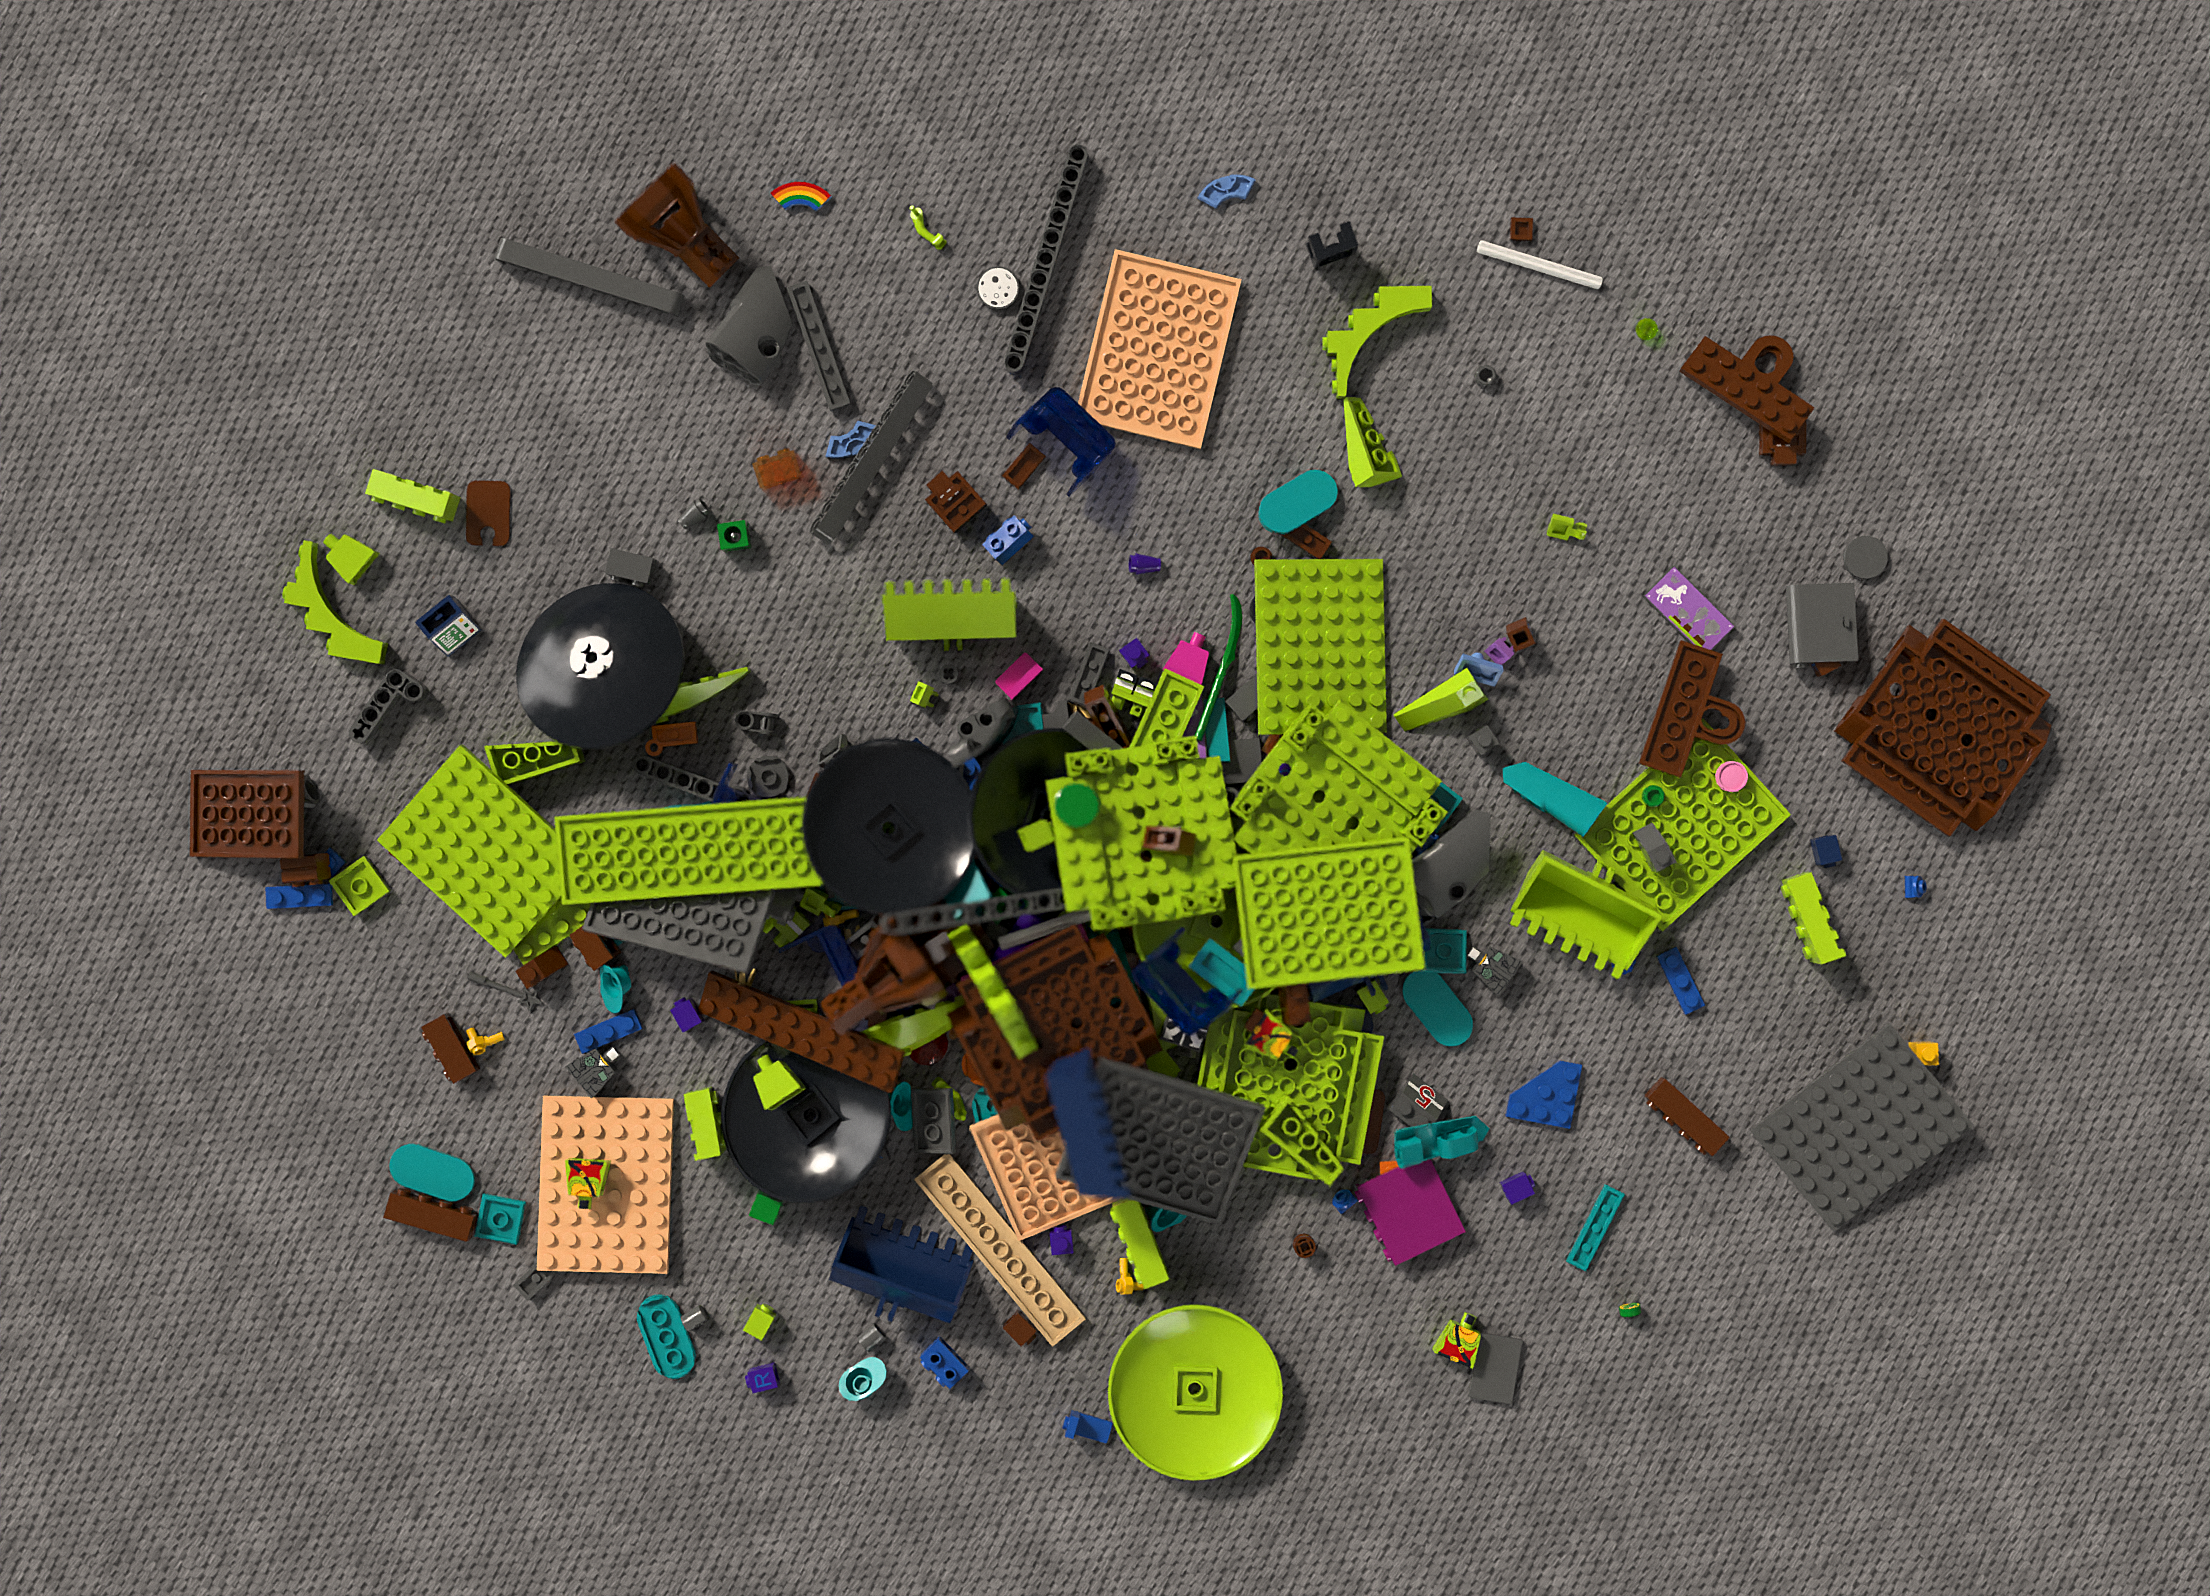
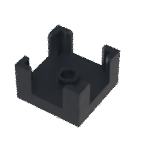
M1350 221L1340 224L1341 231L1337 233L1339 244L1333 243L1324 248L1319 233L1308 236L1309 242L1305 245L1314 269L1356 253L1359 245Z

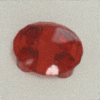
M946 1033L912 1050V1053L909 1055L910 1058L920 1065H932L939 1062L945 1056L948 1049Z

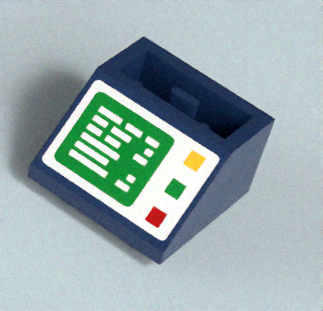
M452 595L446 596L415 621L426 637L447 657H450L482 631L462 604Z

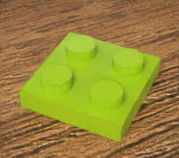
M367 856L361 857L329 880L353 916H357L391 891Z

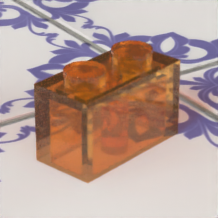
M789 448L778 451L776 456L770 458L769 455L761 456L756 459L757 462L752 463L759 487L762 490L803 478L796 452L794 450L790 451Z

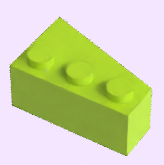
M712 1087L686 1092L683 1095L687 1118L690 1121L693 1132L690 1136L691 1141H695L697 1154H694L695 1161L721 1155L727 1149L721 1127V1112H718L716 1106L719 1103L717 1091H713Z

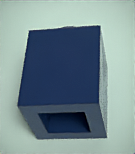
M1836 835L1810 839L1816 865H1823V868L1836 866V862L1842 860Z

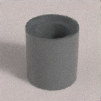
M875 1323L857 1337L860 1344L868 1352H871L887 1338L885 1333H881L877 1329L878 1325Z

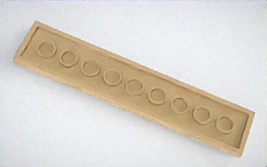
M943 1154L914 1178L916 1183L1052 1347L1086 1319L1084 1314L1022 1240L1018 1241L1012 1227L951 1154Z

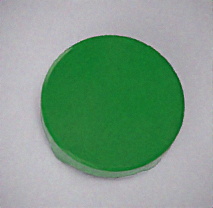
M1068 784L1058 792L1055 798V816L1068 827H1086L1097 816L1099 810L1098 797L1085 784Z

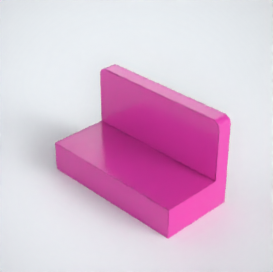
M1024 652L995 683L1013 700L1043 669Z

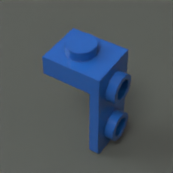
M1071 1410L1070 1416H1065L1062 1429L1065 1430V1437L1073 1439L1074 1435H1079L1107 1443L1112 1422Z

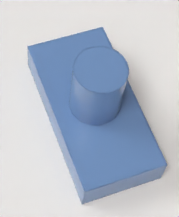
M1474 653L1471 656L1462 654L1454 669V675L1468 668L1477 682L1495 687L1504 670L1503 665L1484 660V656L1481 653Z

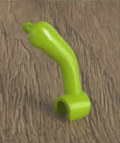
M910 206V215L917 233L928 240L935 248L941 250L947 241L939 233L936 236L930 233L925 228L922 210Z
M937 1077L931 1084L934 1088H952L940 1077ZM953 1089L954 1117L965 1121L967 1112L962 1097Z

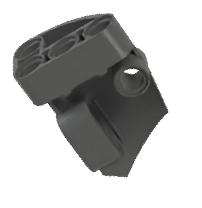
M771 266L755 269L732 300L728 314L706 342L709 357L715 364L757 386L763 384L772 369H776L781 365V353L792 328L791 318Z
M1007 697L1001 698L989 704L988 708L959 722L957 730L961 742L948 748L953 761L952 767L985 756L1000 746L1016 721L1019 708L1015 701L1007 699ZM986 713L992 716L990 725L984 722L983 718ZM967 722L973 726L971 734L965 731L964 727Z
M1475 810L1440 836L1422 854L1411 859L1415 892L1431 904L1435 911L1434 917L1436 919L1464 900L1467 894L1488 873L1490 813ZM1454 886H1460L1462 889V894L1458 898H1454L1451 894Z

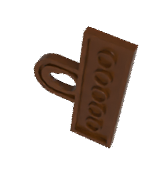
M1769 335L1756 340L1742 360L1705 336L1679 371L1788 443L1791 442L1815 408L1779 384L1790 369L1794 355L1791 346L1784 339L1777 336ZM1767 353L1774 354L1776 357L1775 370L1771 373L1760 372L1755 366V360Z
M1680 640L1638 764L1681 778L1694 738L1717 745H1727L1736 741L1742 735L1745 728V717L1741 709L1729 701L1709 695L1723 655L1722 653ZM1706 710H1717L1729 720V726L1726 729L1710 730L1703 725L1702 715Z

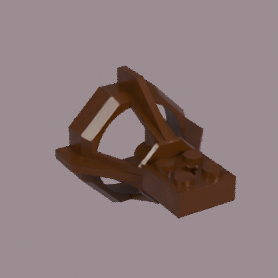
M672 163L615 221V224L628 237L663 248L674 254L675 257L679 256L709 288L739 259L707 223L705 224L701 216L693 181L676 163ZM678 201L681 208L677 212H673L662 223L663 226L659 230L653 227V225Z
M894 918L889 919L887 922L888 928L890 930L896 928V920ZM879 926L871 932L859 970L854 975L855 979L845 983L834 994L828 995L820 1004L831 1024L841 1035L875 1010L885 1014V1012L921 1002L924 1006L932 1005L947 996L948 992L932 968L928 966L917 951L908 933L887 934ZM893 964L906 982L900 984L893 971L889 969Z

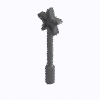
M470 972L467 979L481 985H488L520 997L521 999L518 1000V1003H526L528 1011L532 1010L533 1004H542V1001L536 997L539 988L532 992L522 988V993L488 980L487 977Z

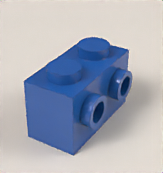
M941 1336L920 1355L922 1359L920 1362L923 1367L928 1371L932 1370L937 1375L935 1377L936 1380L943 1387L947 1386L949 1389L970 1368Z

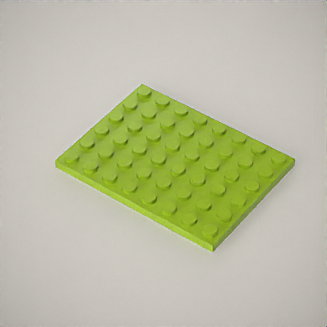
M1383 559L1254 560L1258 735L1284 734L1293 721L1310 704L1327 716L1338 700H1341L1381 733L1387 732Z
M1702 718V723H1703V725H1704L1706 728L1710 729V730H1714V729L1704 720V718ZM1694 738L1681 778L1649 767L1646 768L1605 806L1584 837L1578 833H1575L1573 836L1596 861L1600 859L1604 862L1603 868L1605 871L1610 866L1616 868L1613 879L1625 892L1658 908L1663 916L1656 927L1663 932L1791 814L1728 745H1717ZM1735 761L1746 768L1748 780L1741 790L1727 792L1718 786L1715 774L1721 764ZM1656 785L1663 789L1665 799L1661 805L1649 807L1644 804L1642 792L1647 786ZM1650 823L1654 824L1665 839L1676 860V863L1658 872L1651 871L1632 833Z
M463 744L457 747L377 839L384 848L505 958L512 953L561 897L556 829Z
M1409 837L1232 856L1248 989L1425 969Z

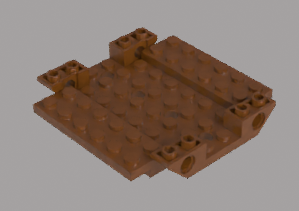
M1945 619L1940 620L1928 639L1921 632L1908 625L1883 660L1886 662L1884 667L1864 695L1856 698L1834 730L1836 734L1851 744L1853 743L1841 762L1947 837L1953 834L1960 822L1977 831L1998 812L2047 743L2052 725L2039 717L2041 713L2040 709L2051 694ZM1894 683L1900 687V693L1897 696H1893L1890 693V686ZM1928 709H1933L1936 713L1933 721L1927 720L1925 716ZM1964 734H1968L1972 740L1971 744L1967 747L1961 742ZM2001 759L2007 763V768L2003 772L1997 768V763Z
M1075 923L992 965L1032 1037H1040L1043 1040V1046L1040 1049L1034 1050L1020 1059L1018 1058L972 977L957 983L966 1003L946 1013L1006 1132L1027 1122L1036 1142L1060 1131L1046 1079L1055 1061L1089 1048L1095 1068L1101 1056L1150 1071L1145 1060L1163 1051L1157 1034L1105 934L1102 933L1084 942ZM1114 996H1118L1122 1000V1004L1118 1009L1111 1008L1109 1004L1110 999ZM1077 1016L1082 1019V1026L1079 1029H1073L1070 1026V1021L1073 1017ZM996 1057L1001 1058L1004 1063L1003 1067L999 1070H994L991 1067V1061Z

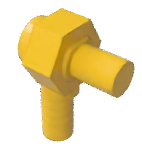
M858 909L844 911L842 914L836 913L834 918L825 913V918H823L824 927H830L833 938L841 937L838 930L839 924L844 923L848 919L859 917Z
M475 1028L466 1030L470 1039L466 1043L470 1053H473V1055H480L486 1051L485 1048L488 1045L505 1040L502 1032L490 1037H483L477 1035Z
M1119 1258L1121 1278L1116 1281V1291L1120 1292V1295H1131L1133 1290L1142 1291L1144 1289L1143 1284L1138 1285V1282H1133L1132 1277L1128 1273V1258Z

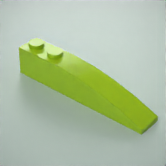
M750 667L723 672L716 677L700 678L695 683H680L672 703L656 724L669 721L668 717L694 708L714 698L751 672Z
M960 995L954 998L955 1002L953 1003L951 1001H942L936 1003L934 1009L923 1010L921 1008L915 1010L913 1016L904 1018L903 1015H900L860 1032L905 1050V1057L910 1055L912 1050L925 1045L953 1028L946 1013L966 1002L963 996Z

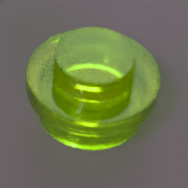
M1644 318L1637 323L1635 331L1640 339L1650 340L1657 334L1658 327L1654 320Z

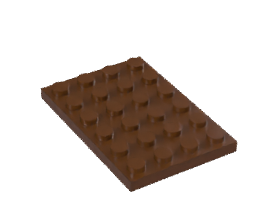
M191 770L190 857L304 858L305 770Z

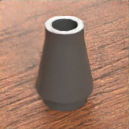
M702 499L694 500L678 519V522L684 529H687L708 518V514L711 511Z

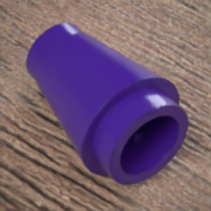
M1137 553L1129 556L1130 573L1137 575L1161 570L1160 558Z

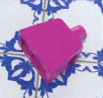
M1194 632L1190 643L1181 640L1163 670L1166 668L1201 685L1209 656L1208 651L1201 649L1206 637Z

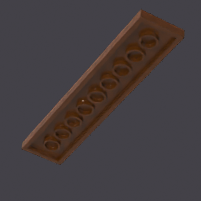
M713 970L708 973L698 1012L889 1093L894 1091L905 1050L852 1028H849L840 1035L828 1018Z

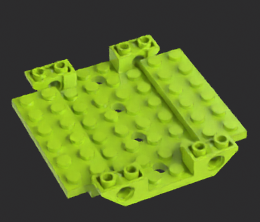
M1338 700L1327 716L1310 704L1293 721L1240 790L1230 809L1242 817L1245 823L1233 838L1237 844L1250 854L1409 837L1410 853L1412 854L1417 846L1422 847L1448 813L1435 801L1429 799L1442 781L1341 700ZM1283 763L1288 764L1290 767V773L1287 776H1282L1279 773V767ZM1317 790L1324 793V800L1320 803L1315 802L1313 799V794ZM1351 817H1355L1358 820V826L1353 830L1347 826V821Z
M1196 736L1156 741L1146 746L1111 751L1109 748L1065 755L1069 777L1046 780L1066 912L1090 910L1093 930L1194 917L1225 910L1221 889L1236 887L1232 856H1236L1220 756L1197 759L1199 758ZM1130 764L1135 765L1138 768L1137 775H1128L1126 767ZM1068 784H1085L1098 797L1099 810L1097 816L1086 827H1068L1055 816V798L1058 792ZM1137 807L1142 808L1145 811L1144 818H1135L1133 810ZM1146 826L1182 828L1197 834L1193 856L1174 855L1143 848ZM1146 850L1151 853L1152 860L1150 862H1143L1141 860L1140 853ZM1148 895H1157L1159 898L1158 905H1149L1147 902Z
M1270 992L1258 1001L1237 1008L1213 1009L1215 1013L1206 1034L1197 1085L1263 1104L1265 1111L1258 1128L1284 1095H1288L1338 1162L1342 1161L1360 1165L1384 1040L1383 1035L1362 1032L1366 1009L1324 1001L1322 1003L1309 1001L1311 1022L1304 1023L1301 1027L1284 1023L1293 1032L1290 1041L1300 1047L1293 1058L1297 1062L1293 1070H1288L1284 1067V1062L1291 1057L1283 1052L1276 1060L1244 1046V1042L1250 1034V1031L1244 1028V1024L1255 1007L1263 1012L1265 1008L1268 1009L1282 1022L1278 993ZM1257 1128L1243 1167L1320 1180L1282 1148L1278 1155H1271L1268 1152V1148L1276 1143Z

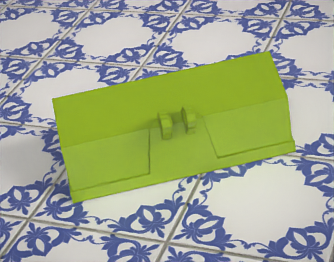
M989 579L982 580V592H972L971 580H963V593H953L951 580L943 581L944 593H934L933 582L925 581L924 594L914 593V583L912 581L905 582V594H895L894 582H886V595H882L886 641L943 639L944 651H949V639H957L956 646L958 650H963V639L1016 637L1017 597L1015 591H1010L1009 579L1001 580V592H991V580Z
M1542 850L1529 869L1520 892L1510 911L1514 914L1510 925L1518 927L1522 918L1530 921L1527 934L1534 936L1540 926L1548 930L1544 938L1545 943L1551 945L1555 936L1558 935L1564 938L1561 946L1562 952L1568 953L1574 943L1581 947L1577 957L1578 960L1585 962L1591 952L1598 956L1594 965L1596 969L1603 970L1606 962L1609 961L1615 964L1611 976L1619 979L1623 970L1627 971L1663 915L1659 912L1658 908L1612 884L1611 880L1616 870L1615 867L1610 866L1607 869L1604 879L1599 877L1604 863L1602 860L1599 859L1591 873Z

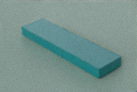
M1604 1184L1566 1262L1587 1271L1625 1196L1624 1193Z

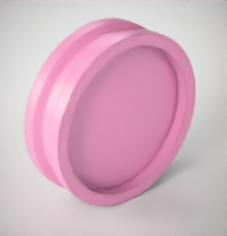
M1729 761L1718 767L1715 779L1722 790L1735 792L1741 790L1746 785L1748 774L1742 764Z

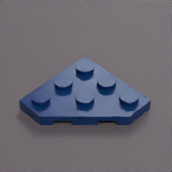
M1558 1061L1543 1073H1540L1525 1085L1509 1094L1505 1116L1570 1129L1582 1065Z

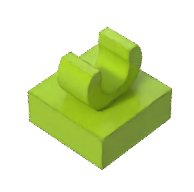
M918 681L910 701L924 708L926 706L934 707V704L930 703L929 699L931 695L938 697L939 694L933 691V687Z

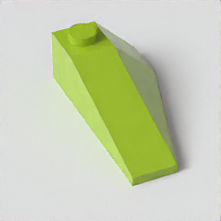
M1345 397L1343 400L1348 464L1355 487H1373L1402 477L1392 450L1387 453L1381 444V441L1385 439L1382 433L1378 434L1371 425L1374 420L1362 399Z
M1466 668L1393 715L1403 730L1408 731L1469 712L1487 701L1488 698L1468 668Z

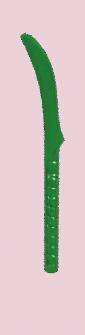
M1234 594L1230 595L1232 622L1228 643L1194 735L1197 741L1200 742L1203 739L1228 667L1235 660L1236 645L1242 626V607Z

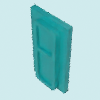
M1210 938L1188 966L1240 1007L1255 989L1247 988L1245 965Z

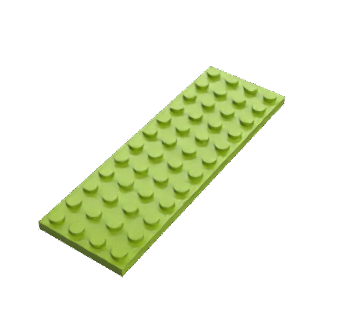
M806 797L554 817L562 905L824 885L811 867L803 845L801 821Z

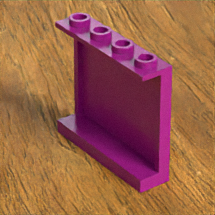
M1431 1159L1404 1169L1397 1166L1360 1185L1356 1184L1358 1190L1354 1191L1359 1203L1364 1202L1367 1208L1364 1213L1368 1222H1374L1377 1228L1373 1232L1378 1242L1383 1241L1386 1247L1382 1251L1387 1261H1393L1395 1266L1466 1232Z

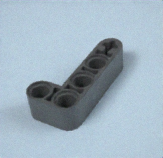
M393 669L389 671L350 727V739L356 743L370 742L401 696L410 701H423L428 695L427 687L403 670ZM397 674L402 676V682L399 685H396L394 682ZM418 686L420 694L415 698L412 695V689ZM385 692H388L390 695L387 703H384L382 700V695ZM372 710H376L378 713L375 721L370 719ZM359 729L363 730L364 737H360Z

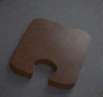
M472 481L468 484L466 540L469 544L482 546L481 530L487 526L492 527L495 531L493 546H504L508 543L510 538V486L506 482Z
M1374 1089L1362 1152L1365 1154L1374 1153L1379 1144L1385 1095L1378 1089Z

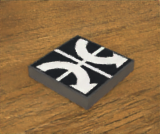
M1173 997L1158 1038L1200 1052L1215 1011L1191 1005Z

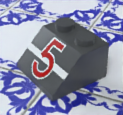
M1413 1073L1387 1108L1410 1127L1435 1123L1448 1100Z

